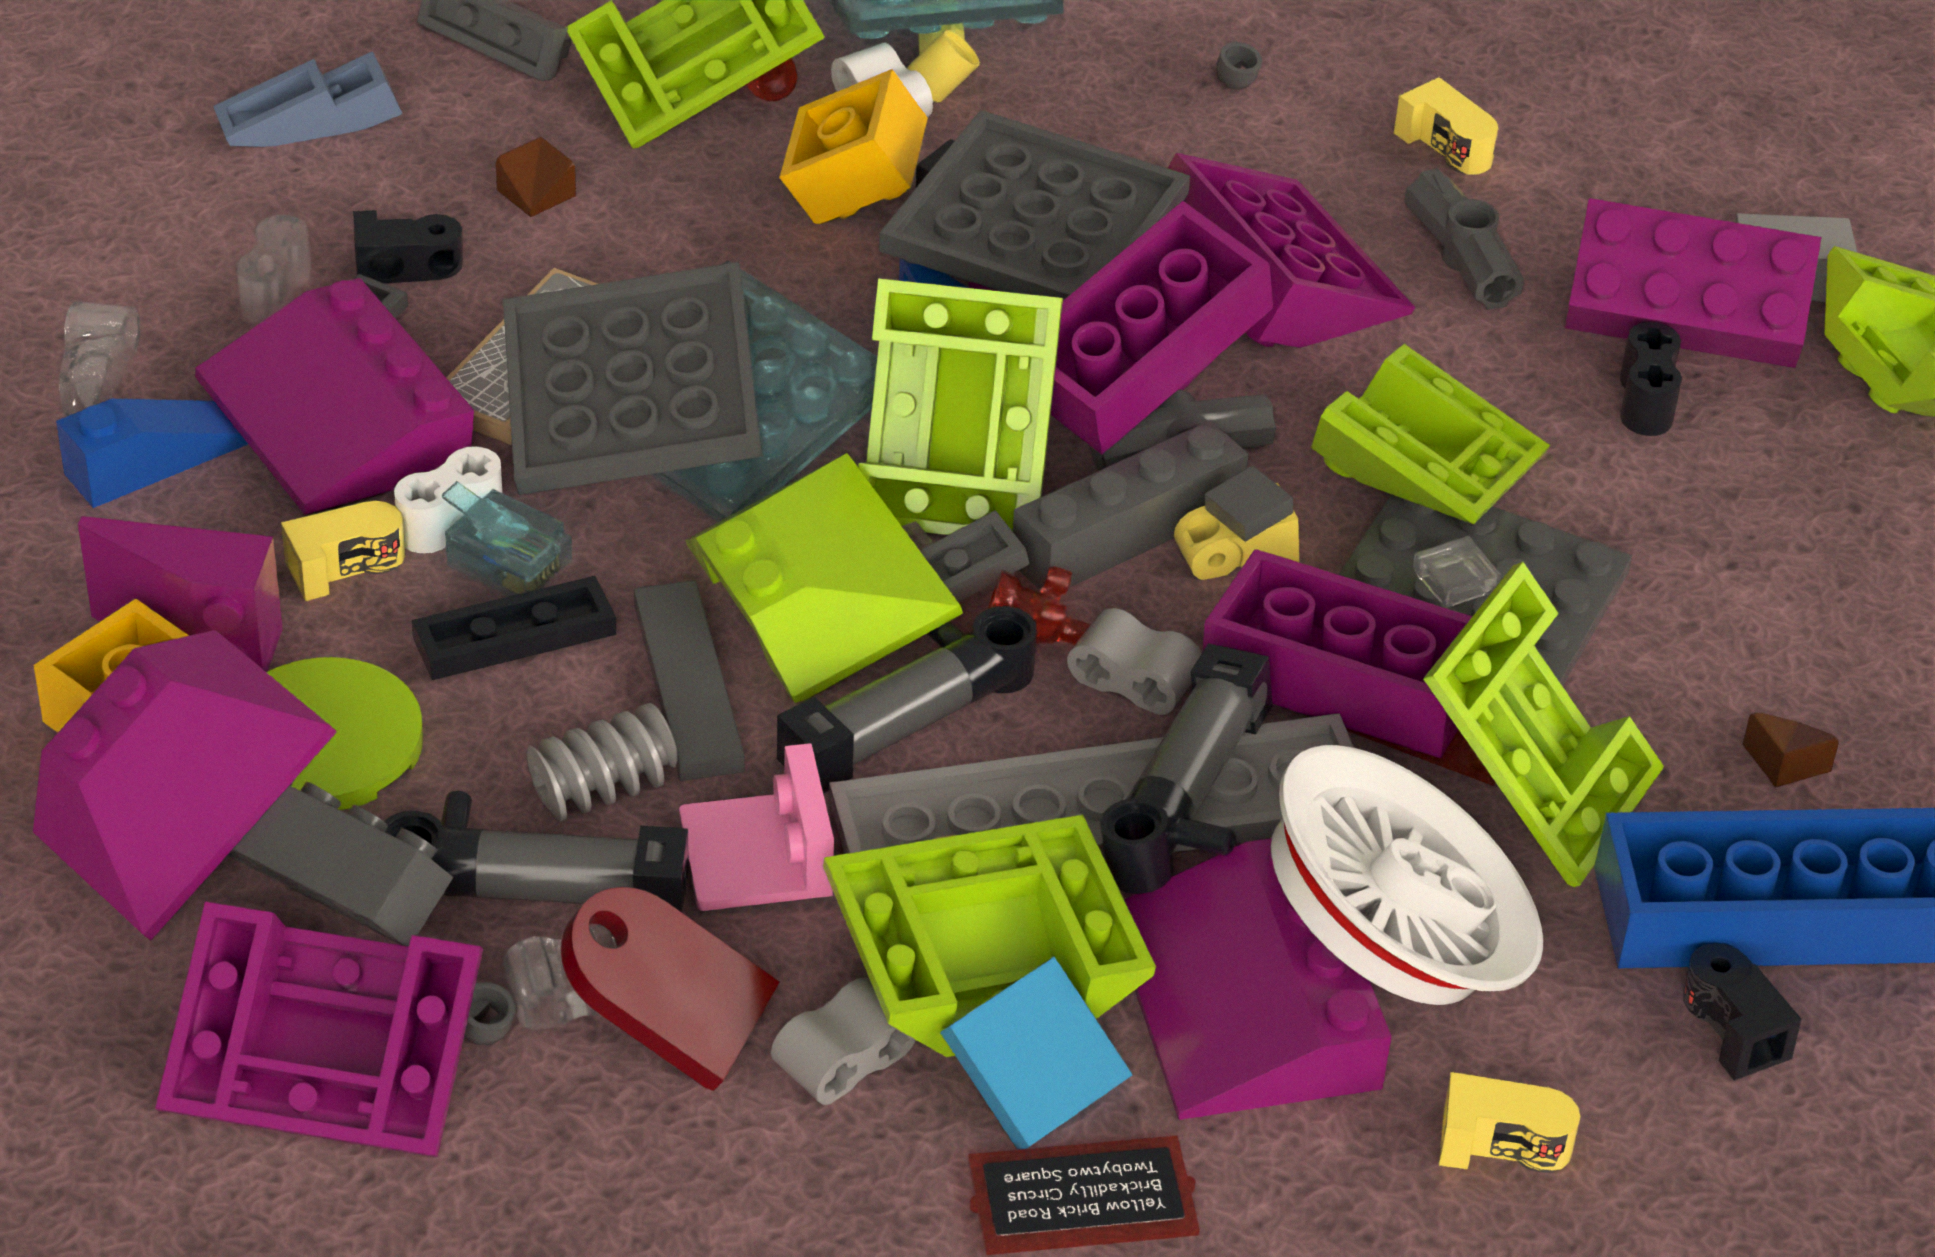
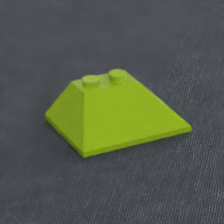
M611 0L566 27L568 28L567 32L633 149L645 145L825 38L803 0H663L628 22H625Z
M1833 246L1827 255L1824 335L1840 352L1837 357L1838 361L1848 371L1862 377L1871 388L1868 392L1870 398L1881 408L1891 413H1898L1899 410H1904L1923 416L1935 417V276Z
M878 278L872 340L879 341L867 460L866 462L859 463L858 468L904 530L950 535L996 510L1013 532L1014 509L1042 497L1063 298Z
M1403 344L1384 360L1362 397L1358 399L1346 391L1326 407L1320 417L1311 445L1314 451L1324 457L1325 464L1332 471L1343 477L1354 478L1362 484L1471 524H1475L1550 447L1548 443L1406 344Z
M848 453L685 540L712 583H722L757 635L768 665L794 703L818 694L963 614L961 605Z
M1520 562L1512 566L1423 679L1565 882L1572 887L1581 885L1595 865L1606 813L1633 812L1664 768V765L1630 716L1595 727H1590L1534 646L1559 613L1524 562Z
M1083 814L824 857L823 869L888 1024L945 1057H952L955 1054L941 1035V1031L1053 957L1056 958L1095 1019L1154 976L1155 963Z

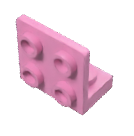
M811 743L785 746L784 774L774 775L773 795L692 803L680 806L679 820L681 828H688V865L696 905L700 911L833 896V890L823 869L824 857L834 856V837Z

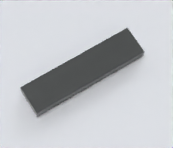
M696 580L634 588V606L662 715L670 728L677 748L676 769L679 780L686 781L745 772L743 748Z

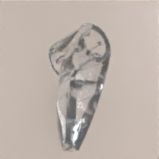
M75 301L69 307L64 326L65 350L59 376V395L64 417L82 411L89 406L112 399L139 345L140 317L136 308Z

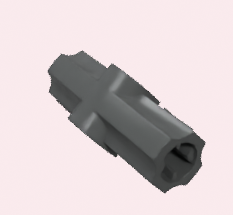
M1438 168L1421 172L1416 181L1406 188L1404 203L1443 245L1441 252L1443 261L1449 267L1460 272L1474 299L1483 302L1487 310L1506 307L1511 299L1522 293L1524 278L1497 233L1498 211L1484 201L1468 199L1448 176H1444Z
M1177 390L1104 454L1101 455L1090 445L1089 447L1098 471L1209 420L1243 449L1273 444L1276 431L1273 405L1266 394L1196 401L1189 392Z

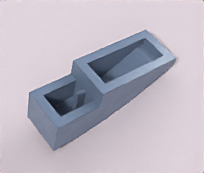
M373 51L325 74L321 73L315 59H312L213 106L229 145L249 147L278 146L356 132L403 114Z

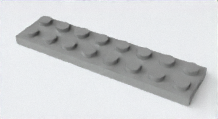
M1340 713L1265 723L1261 725L1256 735L1244 732L1192 820L1232 829L1236 835L1235 844L1272 838L1275 828L1283 818L1280 808L1279 789L1282 775L1289 763L1298 754L1312 747L1339 745L1354 748ZM1164 737L830 782L829 803L844 854L932 840L939 836L962 835L1083 814L1104 857L1100 827L1102 815L1111 805L1127 798ZM1178 844L1173 852L1194 850L1195 848Z

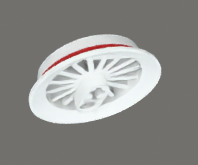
M1321 745L1301 752L1289 763L1280 781L1279 799L1283 818L1275 828L1272 836V861L1279 883L1291 905L1312 933L1334 955L1377 986L1403 998L1432 1005H1446L1459 1002L1475 990L1502 991L1514 988L1526 981L1536 970L1543 951V934L1533 899L1522 878L1502 849L1457 803L1412 771L1379 755L1357 748Z

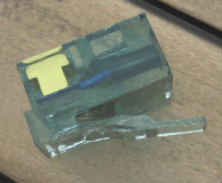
M456 481L441 494L442 499L464 514L445 531L448 567L508 596L541 589V587L545 586V582L548 583L550 578L553 579L555 577V573L558 574L560 572L559 569H564L572 561V536L564 533V522L495 489H492L487 495L480 498Z

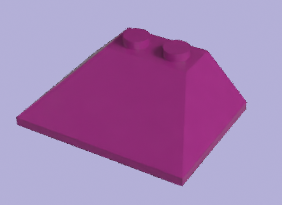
M216 630L134 648L42 749L33 833L151 941L337 731Z
M205 901L155 1109L157 1111L437 1157L483 949L477 945L411 935L409 946H402L286 927L273 912Z

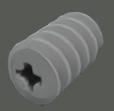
M647 703L638 706L635 715L624 711L615 714L611 723L603 719L591 722L586 732L580 728L568 730L565 732L562 741L555 736L542 739L538 750L529 745L527 748V764L540 800L548 808L557 822L567 820L566 800L572 799L582 814L591 812L590 792L596 790L606 805H610L616 801V782L620 781L629 796L640 794L639 774L642 773L645 774L654 788L663 786L665 780L663 766L668 764L671 768L676 767L677 748L665 718L655 705Z

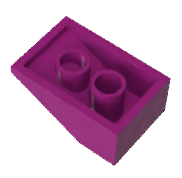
M81 516L78 522V531L91 617L102 621L134 599H137L189 636L216 630L265 672H268L283 629L273 536Z

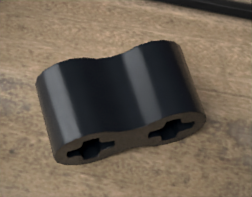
M1643 322L1632 327L1628 334L1620 374L1621 385L1625 388L1620 418L1627 429L1640 435L1658 436L1666 433L1671 429L1682 383L1681 373L1676 368L1681 339L1673 328L1665 324Z

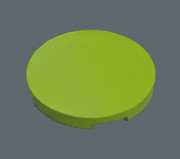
M319 657L294 661L267 672L337 731L295 778L292 787L301 790L306 782H310L341 802L338 810L342 811L351 809L353 805L361 806L376 800L379 790L394 782L407 769L413 770L423 746L422 715L413 692L398 677L376 665L360 660L338 657Z

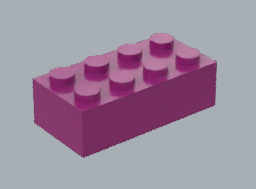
M1589 198L1565 329L1628 339L1629 331L1635 325L1643 322H1657L1673 328L1679 334L1681 349L1796 368L1804 345L1822 237Z
M1184 201L1179 203L1063 300L1050 415L1101 455L1104 454L1273 309L1269 263Z
M1254 549L1205 620L1203 651L1207 644L1210 643L1269 656L1273 704L1312 717L1340 713L1345 727L1350 730L1441 758L1458 728L1423 678L1473 616Z

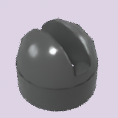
M1230 42L1224 45L1220 51L1216 63L1217 77L1221 82L1227 83V87L1230 89L1241 90L1247 88L1258 76L1262 65V57L1249 44Z
M490 982L476 983L464 1036L477 1045H492L503 1039L510 1030L516 1007L512 995L500 985ZM490 1008L498 1013L488 1024L480 1023Z

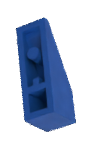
M112 398L56 421L64 475L92 508L248 445L214 401Z

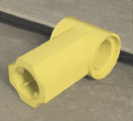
M930 10L918 22L919 56L908 65L907 69L919 72L930 88L933 101L942 102L979 66L980 62L975 51L965 41L963 20L951 10L945 12Z

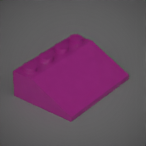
M1176 152L1167 169L1190 175L1189 194L1184 202L1259 255L1270 265L1273 309L1245 332L1251 339L1267 347H1273L1276 343L1302 348L1413 313L1416 307L1297 179Z
M361 278L338 281L329 286L304 292L195 368V378L304 515L394 490L397 483L405 476L435 470L443 465L447 458L456 450L472 446L474 409Z
M1272 838L1244 842L1234 847L1233 851L1227 856L1219 854L1171 877L1163 887L1153 892L1135 894L1124 899L1156 966L1154 976L1138 987L1135 992L1178 1120L1383 1089L1392 1036L1372 985L1368 979L1361 976L1334 955L1312 933L1297 914L1285 895L1274 869L1271 854Z

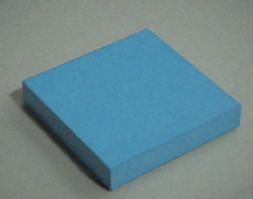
M1055 957L940 1032L1020 1152L1133 1075Z

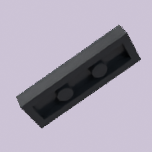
M591 576L412 620L413 640L431 680H436L616 635V616L596 576Z

